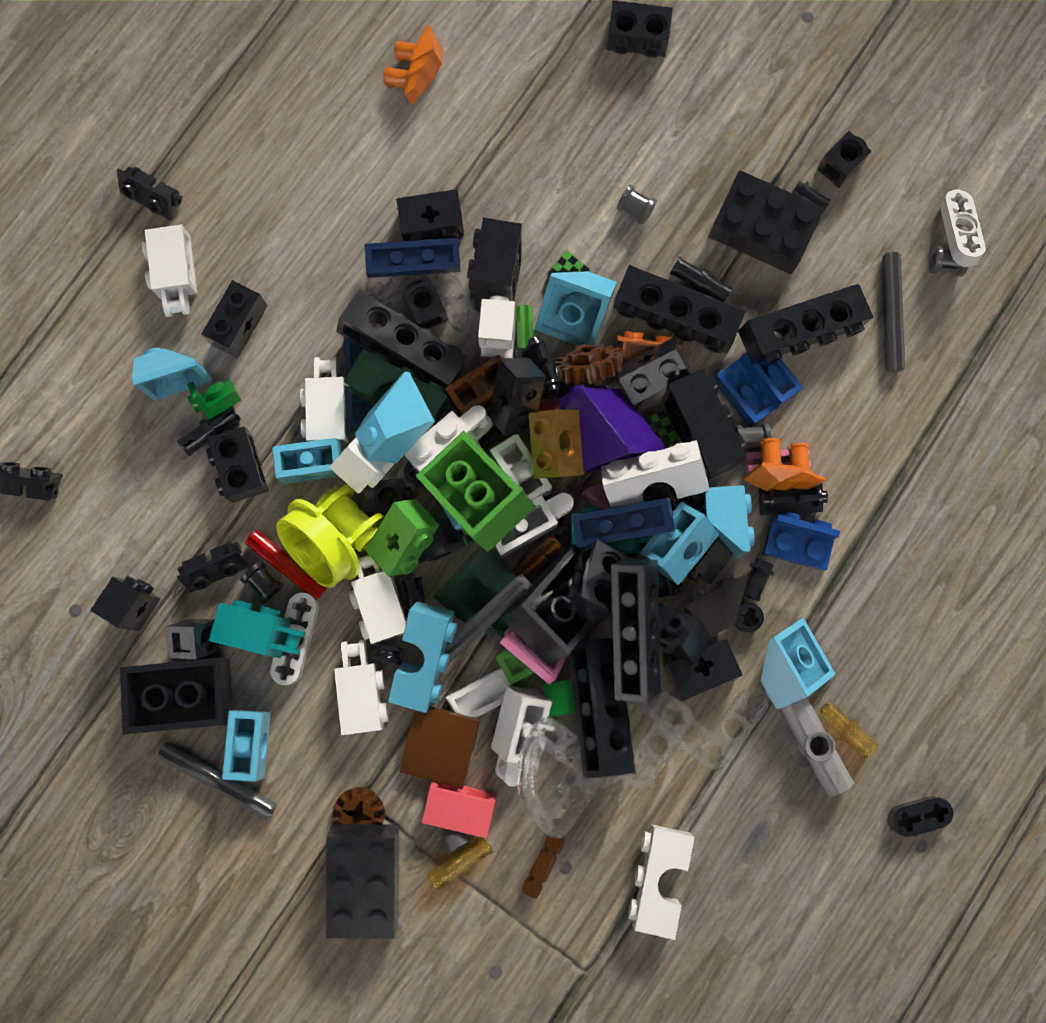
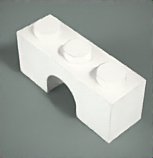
M492 296L490 299H482L478 334L479 347H481V364H484L498 354L502 359H513L516 333L515 302L509 301L508 298L503 296Z
M697 440L689 443H678L667 449L655 452L649 451L641 456L626 460H616L608 465L601 466L603 487L611 508L645 502L643 494L645 488L656 482L670 484L676 492L677 499L710 491Z
M652 824L650 832H644L641 852L646 853L643 866L638 865L635 875V885L639 886L637 900L631 899L628 911V919L633 920L632 926L635 931L675 940L682 905L677 899L660 894L658 881L660 876L669 869L675 868L688 871L694 842L692 834Z

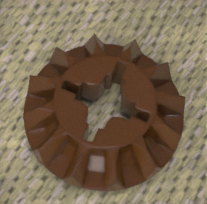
M362 787L349 789L336 800L333 806L332 822L334 824H354V817L345 812V810H355L363 801L362 813L372 819H361L358 824L383 825L385 819L383 802L370 789Z

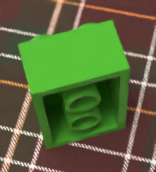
M464 430L415 475L487 553L536 507L524 491Z

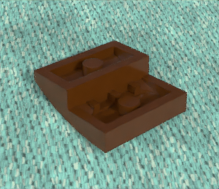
M432 706L429 707L426 713L415 710L404 749L400 772L463 789L466 784L471 754L475 749L480 719Z

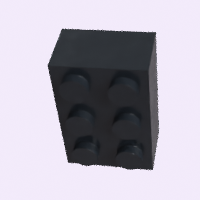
M739 170L708 238L792 275L803 257L825 208Z
M483 217L481 229L476 228L474 232V259L469 260L467 271L469 290H471L470 300H474L475 310L481 312L482 299H490L492 296H503L508 298L509 301L515 302L522 263V224Z
M701 369L669 383L661 400L681 443L697 440L707 479L709 480L734 469L746 457L745 451H747V447L741 434H736L731 425L733 418L726 404L722 405L717 396L719 389L715 379L711 375L708 376L705 369Z
M576 544L556 556L531 584V590L518 600L502 618L547 666L568 656L594 624L590 620L564 607L580 552Z
M228 658L120 667L123 735L228 725L229 711H232L230 660Z
M332 824L326 836V938L394 939L399 923V825Z

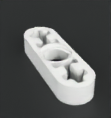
M951 190L947 193L940 207L951 256L957 264L963 267H974L979 263L986 249L974 201L965 191ZM956 225H963L967 227L969 231H962L958 229Z
M307 593L295 594L290 598L284 619L298 621L300 611L295 609L297 603H303L304 599H307V605L311 606V611L304 612L301 621L308 622L307 628L297 624H290L289 626L290 629L305 632L303 643L297 648L300 650L299 659L291 658L290 668L295 669L294 674L288 675L286 680H284L283 673L279 672V667L286 666L289 656L273 657L270 674L272 679L280 685L295 684L302 676L319 612L318 601Z

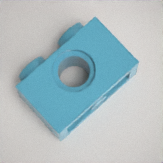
M337 438L272 446L276 479L284 485L339 477L329 468L343 452V445Z
M681 502L673 511L676 532L653 536L640 552L645 559L658 560V572L677 585L682 582L720 535L704 514L684 502Z
M229 711L222 779L256 782L265 778L271 712Z

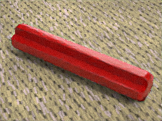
M256 530L248 536L245 541L246 546L315 600L322 597L327 587L318 584L308 576L285 551L260 531Z

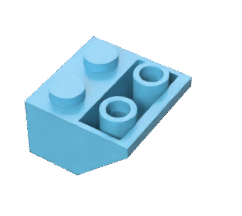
M745 486L710 487V491L700 493L695 498L696 508L707 517L720 534L718 538L733 553L731 558H739L750 552V546H754L755 537L753 527H748L747 514L751 513V497L749 494H745Z

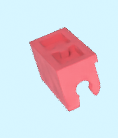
M432 781L422 823L487 838L497 793L468 786L460 789Z

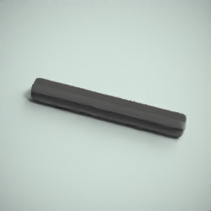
M887 252L882 257L886 370L896 373L905 369L901 255L899 252Z
M520 575L515 578L455 633L452 643L447 642L445 653L450 654L448 662L453 660L531 590V583L525 576Z
M171 742L165 743L159 750L158 758L259 817L269 819L274 813L277 806L275 802L237 780L222 779L223 772Z

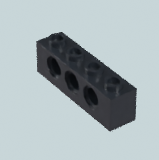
M631 265L627 268L613 304V308L626 318L634 319L637 317L647 321L646 324L653 329H667L674 332L675 336L683 341L692 342L694 340L704 344L707 350L714 353H728L746 312ZM643 296H651L656 301V304L652 306L645 305L641 298ZM678 307L684 311L685 316L675 317L671 314L670 309ZM699 320H710L713 323L714 328H703L700 325Z
M858 283L749 319L738 330V333L751 364L764 362L765 365H769L782 359L783 354L791 352L793 356L799 355L809 350L810 345L819 343L820 346L828 345L838 339L837 336L845 333L847 337L857 335L865 330L864 325L874 317ZM830 314L834 315L838 322L834 321ZM803 323L807 324L811 331L806 330ZM775 332L781 334L784 341L779 340L776 337Z
M361 290L356 293L339 317L336 329L338 334L400 372H410L413 380L442 398L446 395L445 388L454 383L468 358L458 347L446 344L438 339L429 329L417 326L409 321L403 313L393 311L383 305L374 295L366 294ZM370 323H378L383 328H375ZM398 339H404L410 345H403L398 342ZM424 356H432L437 362H430Z
M624 559L611 565L615 700L648 703L661 693L658 560Z
M613 639L580 641L569 654L583 779L634 774L636 770L627 701L615 700Z

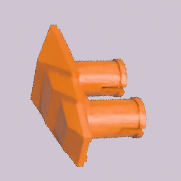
M426 25L417 44L398 41L395 45L394 56L397 58V61L411 62L408 70L387 67L383 73V82L386 84V87L404 89V95L411 105H414L419 96L423 95L442 65L443 47L430 25Z
M766 438L760 441L762 463L743 476L744 481L765 491L773 489L786 491L793 488L810 489L826 481L825 477L817 475L810 470L809 445L806 443H794L788 446L790 465L782 464L781 440L777 438Z

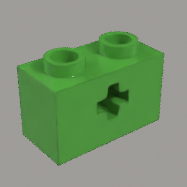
M416 499L393 502L365 551L388 577L409 574L417 567L418 559L424 549L432 543V536L439 527V524Z

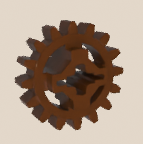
M601 343L597 345H578L573 352L564 353V357L556 358L557 362H554L558 380L564 381V384L573 382L576 386L582 384H591L593 386L601 384L605 377H614L615 372H621L622 367H624L620 348L613 349L612 345L605 347Z

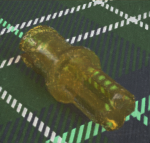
M826 702L819 709L818 714L838 733L837 738L849 744L863 759L869 758L877 750L878 743L858 726V721L856 719L850 720L832 702Z

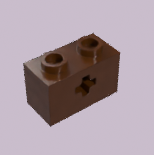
M499 354L445 388L447 398L460 417L473 406L479 405L484 409L490 407L499 361L502 359Z

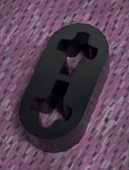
M929 796L897 805L891 809L887 820L890 829L896 834L904 837H913L946 827L952 821L954 814L953 808L947 800ZM933 804L941 807L943 812L938 814V820L931 816L924 817V813L934 810ZM902 813L906 816H916L917 818L907 823V829L898 825L897 822L902 819Z

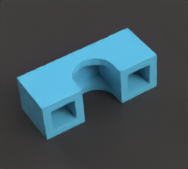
M418 601L409 609L402 641L418 646L424 654V663L413 665L403 662L394 674L389 703L424 713L427 712L432 703H438L442 691V684H438L440 673H445L450 654L445 653L447 642L452 643L457 628V623L452 622L454 611Z

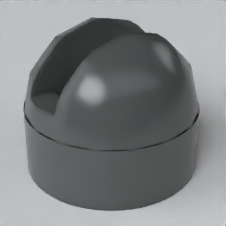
M449 829L444 832L442 837L443 847L448 855L457 852L471 842L468 834Z

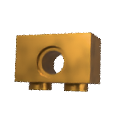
M548 410L529 413L534 479L584 475L579 410Z

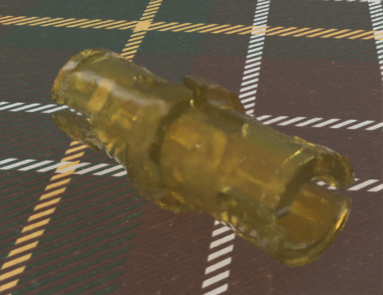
M478 837L460 851L454 850L450 858L427 873L428 878L435 889L440 891L460 875L466 876L469 874L471 867L494 853L486 838Z

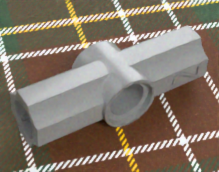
M806 697L780 708L798 742L800 753L807 758L827 797L841 794L850 789L854 782L835 749L834 739L826 733L808 698ZM818 736L822 740L823 748L821 752L814 755L810 749V742L814 737Z

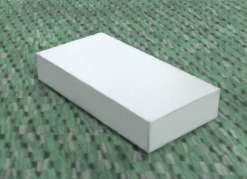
M499 668L447 696L446 699L453 712L477 718L501 705L506 686L511 685L503 670Z

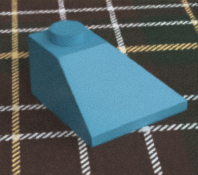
M591 272L552 273L534 330L577 346L582 344L595 345L617 282Z
M165 348L148 349L143 352L142 356L134 358L133 385L154 401L189 390L187 384L191 381L197 387L214 382L212 376L195 359Z
M404 372L367 413L355 433L367 460L396 464L435 423L410 372Z
M801 618L769 639L760 681L765 688L767 697L778 710L808 697L836 675L804 618Z

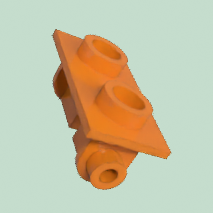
M625 330L624 335L617 334V341H623L622 346L616 345V348H620L623 361L627 362L673 337L656 335L655 340L643 338L642 332Z

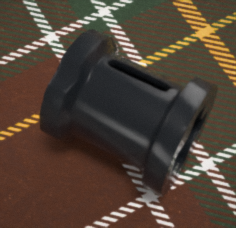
M263 561L254 564L240 579L243 584H248L260 596L259 601L263 604L273 598L284 586L281 581H276L267 572Z

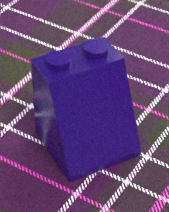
M582 384L570 388L568 395L558 399L561 410H579L584 473L601 472V466L608 465L613 461L626 460L641 456L649 451L655 452L666 449L664 443L621 389H607L606 385L588 388L587 384Z

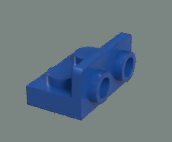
M782 512L781 515L777 514L771 518L762 555L821 571L828 569L834 539L839 538V530L832 529L831 523L821 520H813V523L800 520V515L792 512Z

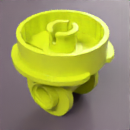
M348 484L341 488L337 485L332 487L318 500L315 506L305 500L295 499L288 505V514L276 524L278 537L289 556L308 576L327 588H333L342 579L352 580L359 574L360 566L355 550L363 552L367 548L385 518L380 512L369 517L363 510H360L358 505L351 499L355 490Z

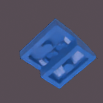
M747 352L713 377L720 391L749 427L758 423L804 388L781 359L769 365H765L764 362L752 365Z

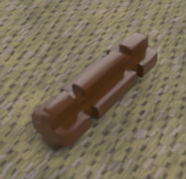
M553 536L547 538L541 544V547L536 548L519 564V567H515L508 573V580L512 582L520 575L525 576L528 580V577L533 576L550 561V557L552 558L562 550L561 544Z
M554 833L548 834L544 842L545 848L540 850L529 872L531 876L526 878L522 886V892L527 896L535 899L539 896L543 888L541 884L546 882L557 860L556 854H560L565 844L562 837Z

